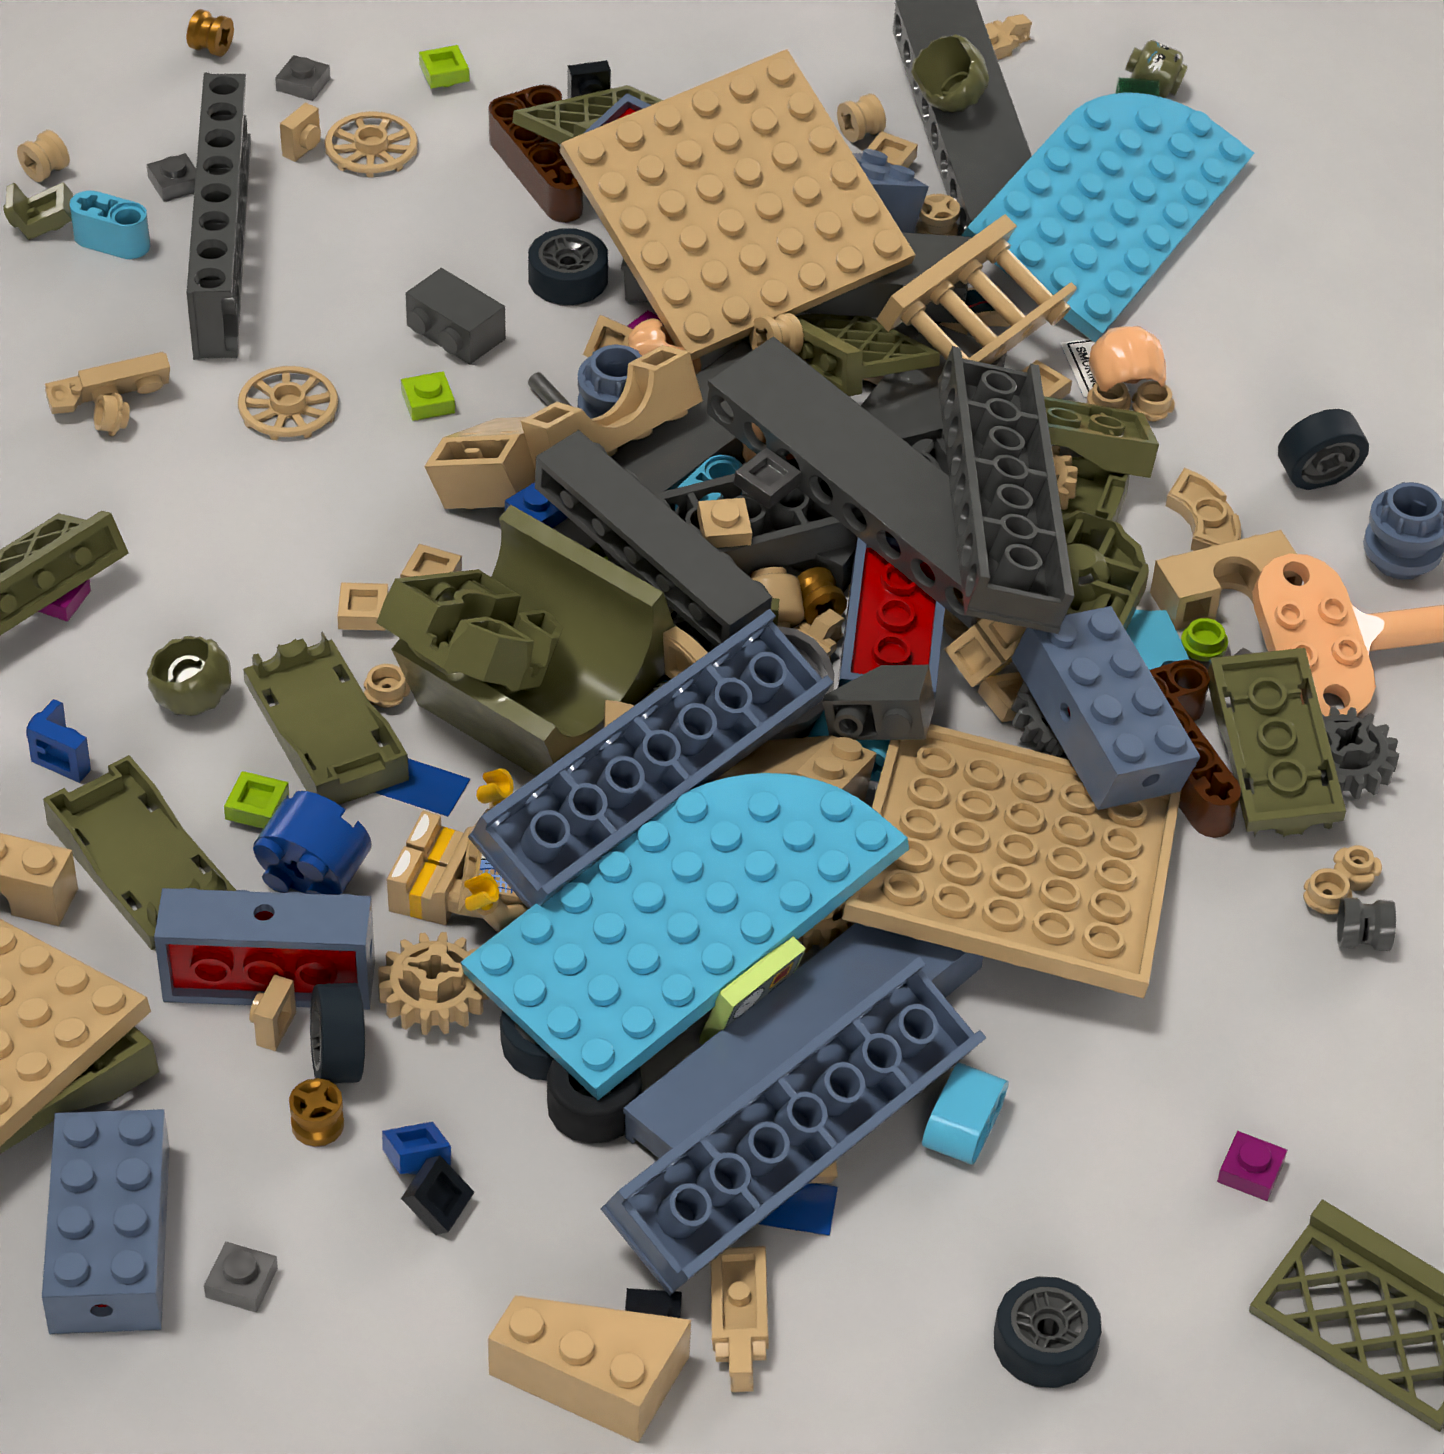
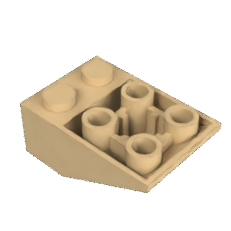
M526 417L495 418L441 439L424 467L444 509L505 507L506 499L535 482V468L520 422Z

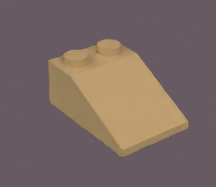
M833 735L768 740L716 780L745 774H791L826 782L847 791L865 802L877 753L862 747L854 739L847 737L838 738Z

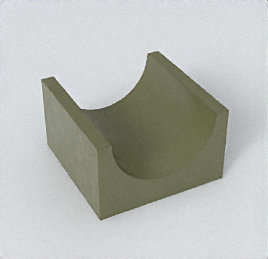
M510 505L499 518L501 524V546L491 577L521 595L517 615L519 612L544 609L552 614L563 627L541 686L531 690L509 693L502 684L484 682L460 672L445 675L417 657L408 646V643L401 638L391 650L419 706L532 775L537 776L604 728L605 700L619 701L635 706L653 688L665 673L663 633L675 627L664 592Z

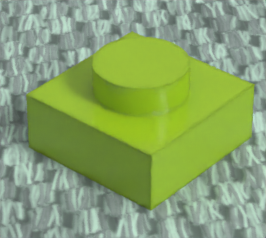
M458 45L419 52V65L431 89L449 87L454 84L470 81L469 67Z
M444 371L401 379V392L412 421L455 413V399Z
M242 771L224 805L225 819L264 829L283 799L287 795L289 796L288 782Z

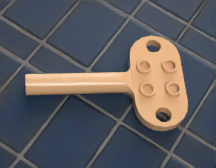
M1290 553L1274 558L1263 568L1252 591L1254 610L1267 651L1306 649L1321 713L1325 717L1329 716L1330 706L1323 698V694L1326 693L1337 695L1343 701L1344 708L1338 709L1340 714L1347 715L1348 710L1353 707L1356 708L1358 717L1367 708L1376 687L1369 652L1444 642V605L1364 614L1352 605L1347 589L1338 573L1324 561L1306 554ZM1293 571L1302 577L1304 585L1297 586L1289 583L1285 579L1283 572ZM1301 692L1300 698H1301L1302 704H1304V700H1303V696H1302V692Z

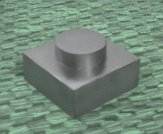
M293 55L275 77L276 91L313 101L330 79V65Z
M186 153L166 157L163 160L147 164L148 178L163 201L194 193L196 168Z
M766 447L735 471L734 485L769 509L800 485L801 471Z
M225 1241L204 1284L205 1298L257 1313L277 1272V1256Z

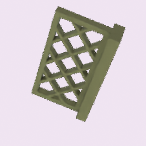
M625 85L515 110L512 123L561 145L562 142L583 134L626 93L650 105L663 100Z
M814 313L796 316L802 325L804 344L797 356L848 396L862 394V379L940 366L939 352L895 329L888 332L877 320L869 316Z
M101 510L87 520L58 513L0 549V635L129 554L112 513Z
M1322 1199L1310 1215L1309 1225L1251 1302L1249 1312L1440 1432L1444 1427V1402L1437 1411L1418 1399L1413 1382L1443 1378L1444 1381V1345L1442 1342L1444 1340V1328L1438 1327V1323L1444 1326V1273ZM1313 1245L1332 1257L1335 1271L1305 1275L1301 1258L1309 1247ZM1342 1264L1346 1265L1350 1269H1343ZM1295 1268L1297 1277L1288 1278ZM1367 1278L1379 1286L1382 1300L1352 1305L1347 1281ZM1338 1283L1344 1306L1314 1310L1308 1287ZM1300 1289L1305 1312L1285 1315L1270 1306L1269 1302L1277 1292ZM1390 1293L1396 1296L1397 1298L1391 1299ZM1409 1308L1419 1310L1426 1315L1430 1330L1400 1334L1394 1311ZM1385 1312L1391 1336L1361 1340L1356 1316ZM1347 1318L1353 1342L1332 1345L1320 1337L1317 1322ZM1309 1324L1310 1330H1308L1302 1325ZM1433 1342L1439 1366L1409 1370L1403 1346ZM1395 1348L1401 1372L1380 1375L1368 1367L1365 1352ZM1356 1353L1357 1360L1351 1357L1349 1354ZM1397 1384H1404L1405 1390L1399 1387Z

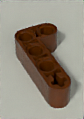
M537 85L494 99L488 108L489 142L493 149L549 218L563 223L579 219L583 214V190L561 155L560 146L552 140L512 123L515 110L562 100L560 90L550 85Z
M1180 660L1151 669L1149 671L1200 755L1198 762L1181 789L1179 808L1198 833L1206 837H1224L1234 828L1241 796V787L1194 722L1200 719L1204 712L1210 682L1208 669L1203 664L1193 660Z

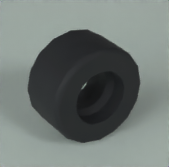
M553 1059L547 1074V1106L549 1117L557 1130L572 1140L588 1144L607 1143L624 1136L625 1113H623V1108L642 1093L640 1067L610 1090L612 1093L597 1100L595 1097L585 1096L577 1092L584 1087Z

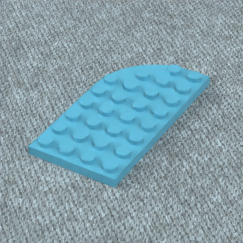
M1116 93L1097 97L1078 107L1063 121L970 223L962 236L974 237L1006 214L1017 225L1007 241L1011 245L1009 250L1053 295L1070 282L1077 287L1067 302L1071 309L1063 318L1096 343L1249 162L1254 152L1239 139L1212 121L1207 114L1191 109L1181 103L1141 93ZM997 262L994 263L997 267H999L1002 271L1006 273V271Z
M758 773L727 777L709 782L682 794L675 802L649 822L642 825L639 830L612 851L602 856L599 861L580 876L566 884L541 906L537 903L466 957L461 961V966L464 974L590 1094L599 1100L715 1007L720 991L794 936L798 940L909 850L908 837L858 797L841 788L816 779L791 774Z

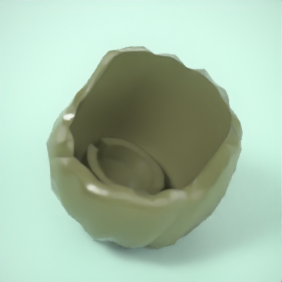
M960 35L941 36L936 40L930 41L929 46L921 49L918 57L914 59L912 64V77L924 98L931 107L938 108L944 112L964 111L971 105L976 104L989 84V74L984 57L967 38Z
M184 636L182 639H172L153 655L150 667L146 673L148 688L155 701L172 711L175 715L195 716L214 709L220 702L221 697L229 691L231 686V664L228 656L219 647L217 642L212 639L206 640L200 636Z

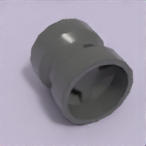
M1342 897L1337 917L1338 946L1342 948H1356L1359 944H1370L1374 950L1390 951L1394 944L1396 930L1395 902L1392 900H1377L1373 904H1364L1358 898Z

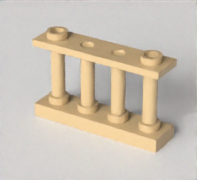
M1004 214L891 295L876 320L888 332L902 322L907 326L912 324L947 360L952 346H958L924 312L926 309L925 305L932 301L935 305L941 303L983 347L970 358L961 350L962 358L992 364L1046 322H1049L1052 326L1058 323L1071 309L1067 302L1077 287L1070 282L1053 295L1009 250L1011 245L1007 241L1017 225ZM987 260L992 264L997 262L1039 306L1025 316L981 270L982 264ZM958 281H961L963 284L969 283L1011 327L997 337L953 291L955 288L954 284Z

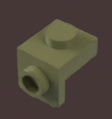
M63 182L27 198L16 183H12L6 186V204L3 206L4 214L13 227H18L27 239L31 240L51 230H58L72 221L70 200L73 197V193Z

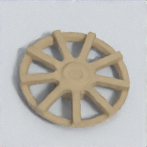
M361 112L346 116L337 121L329 129L325 137L326 155L338 165L339 170L344 171L347 169L366 173L367 177H373V173H381L393 169L398 172L403 169L405 163L417 154L418 139L411 125L398 116L384 112ZM378 118L382 119L379 126L365 125L363 119ZM354 121L358 129L355 131V134H351L340 127ZM391 122L404 127L403 130L387 136L386 130ZM335 136L352 144L333 145L332 138ZM410 137L409 145L391 144ZM354 152L352 155H350V156L347 157V158H343V157H341V156L338 154V153ZM387 152L401 153L402 155L395 159ZM362 157L367 158V164L355 163ZM379 157L386 163L374 164V159Z
M281 366L262 371L246 382L238 396V410L245 426L248 429L253 428L261 433L270 435L271 440H278L279 437L301 435L304 438H309L312 436V432L320 429L328 422H333L338 407V394L331 381L315 370L299 366ZM290 373L310 376L302 386L290 382ZM282 374V383L275 385L273 388L262 380L272 375ZM320 381L328 389L327 392L322 394L305 396ZM254 386L270 397V399L249 398L247 393ZM330 402L326 411L308 406ZM247 407L269 409L252 416ZM300 414L317 419L306 424ZM274 416H278L274 426L262 423ZM288 418L293 419L297 427L283 428Z

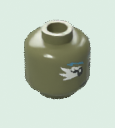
M1150 40L1144 45L1142 50L1134 47L1125 70L1131 72L1130 86L1133 89L1144 94L1166 98L1168 94L1175 96L1188 66L1182 64L1183 55L1180 51L1155 40Z

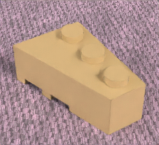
M515 1295L488 1337L489 1375L639 1443L690 1357L691 1320Z

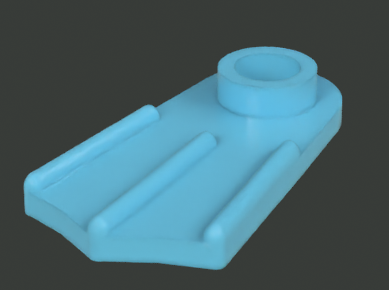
M1166 610L1135 611L1126 632L1149 670L1180 660H1190Z

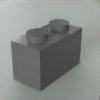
M442 267L405 293L407 326L415 333L423 335L441 346L446 352L454 354L470 365L506 339L505 306Z

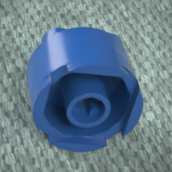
M296 791L292 798H289L287 795L280 803L254 842L253 851L257 861L265 870L262 875L263 881L273 890L287 893L292 888L304 894L340 895L343 894L372 847L371 838L359 821L352 827L341 817L346 809L336 802L313 792Z

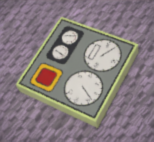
M793 936L769 952L720 991L715 1007L712 1008L701 1033L699 1043L703 1045L720 1030H724L739 1018L740 1015L744 1014L795 973L806 948Z

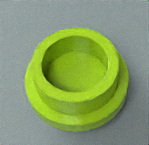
M1199 618L1192 621L1181 636V642L1187 655L1199 661H1210V658L1222 657L1227 651L1228 637L1225 634V629L1219 622L1213 619Z

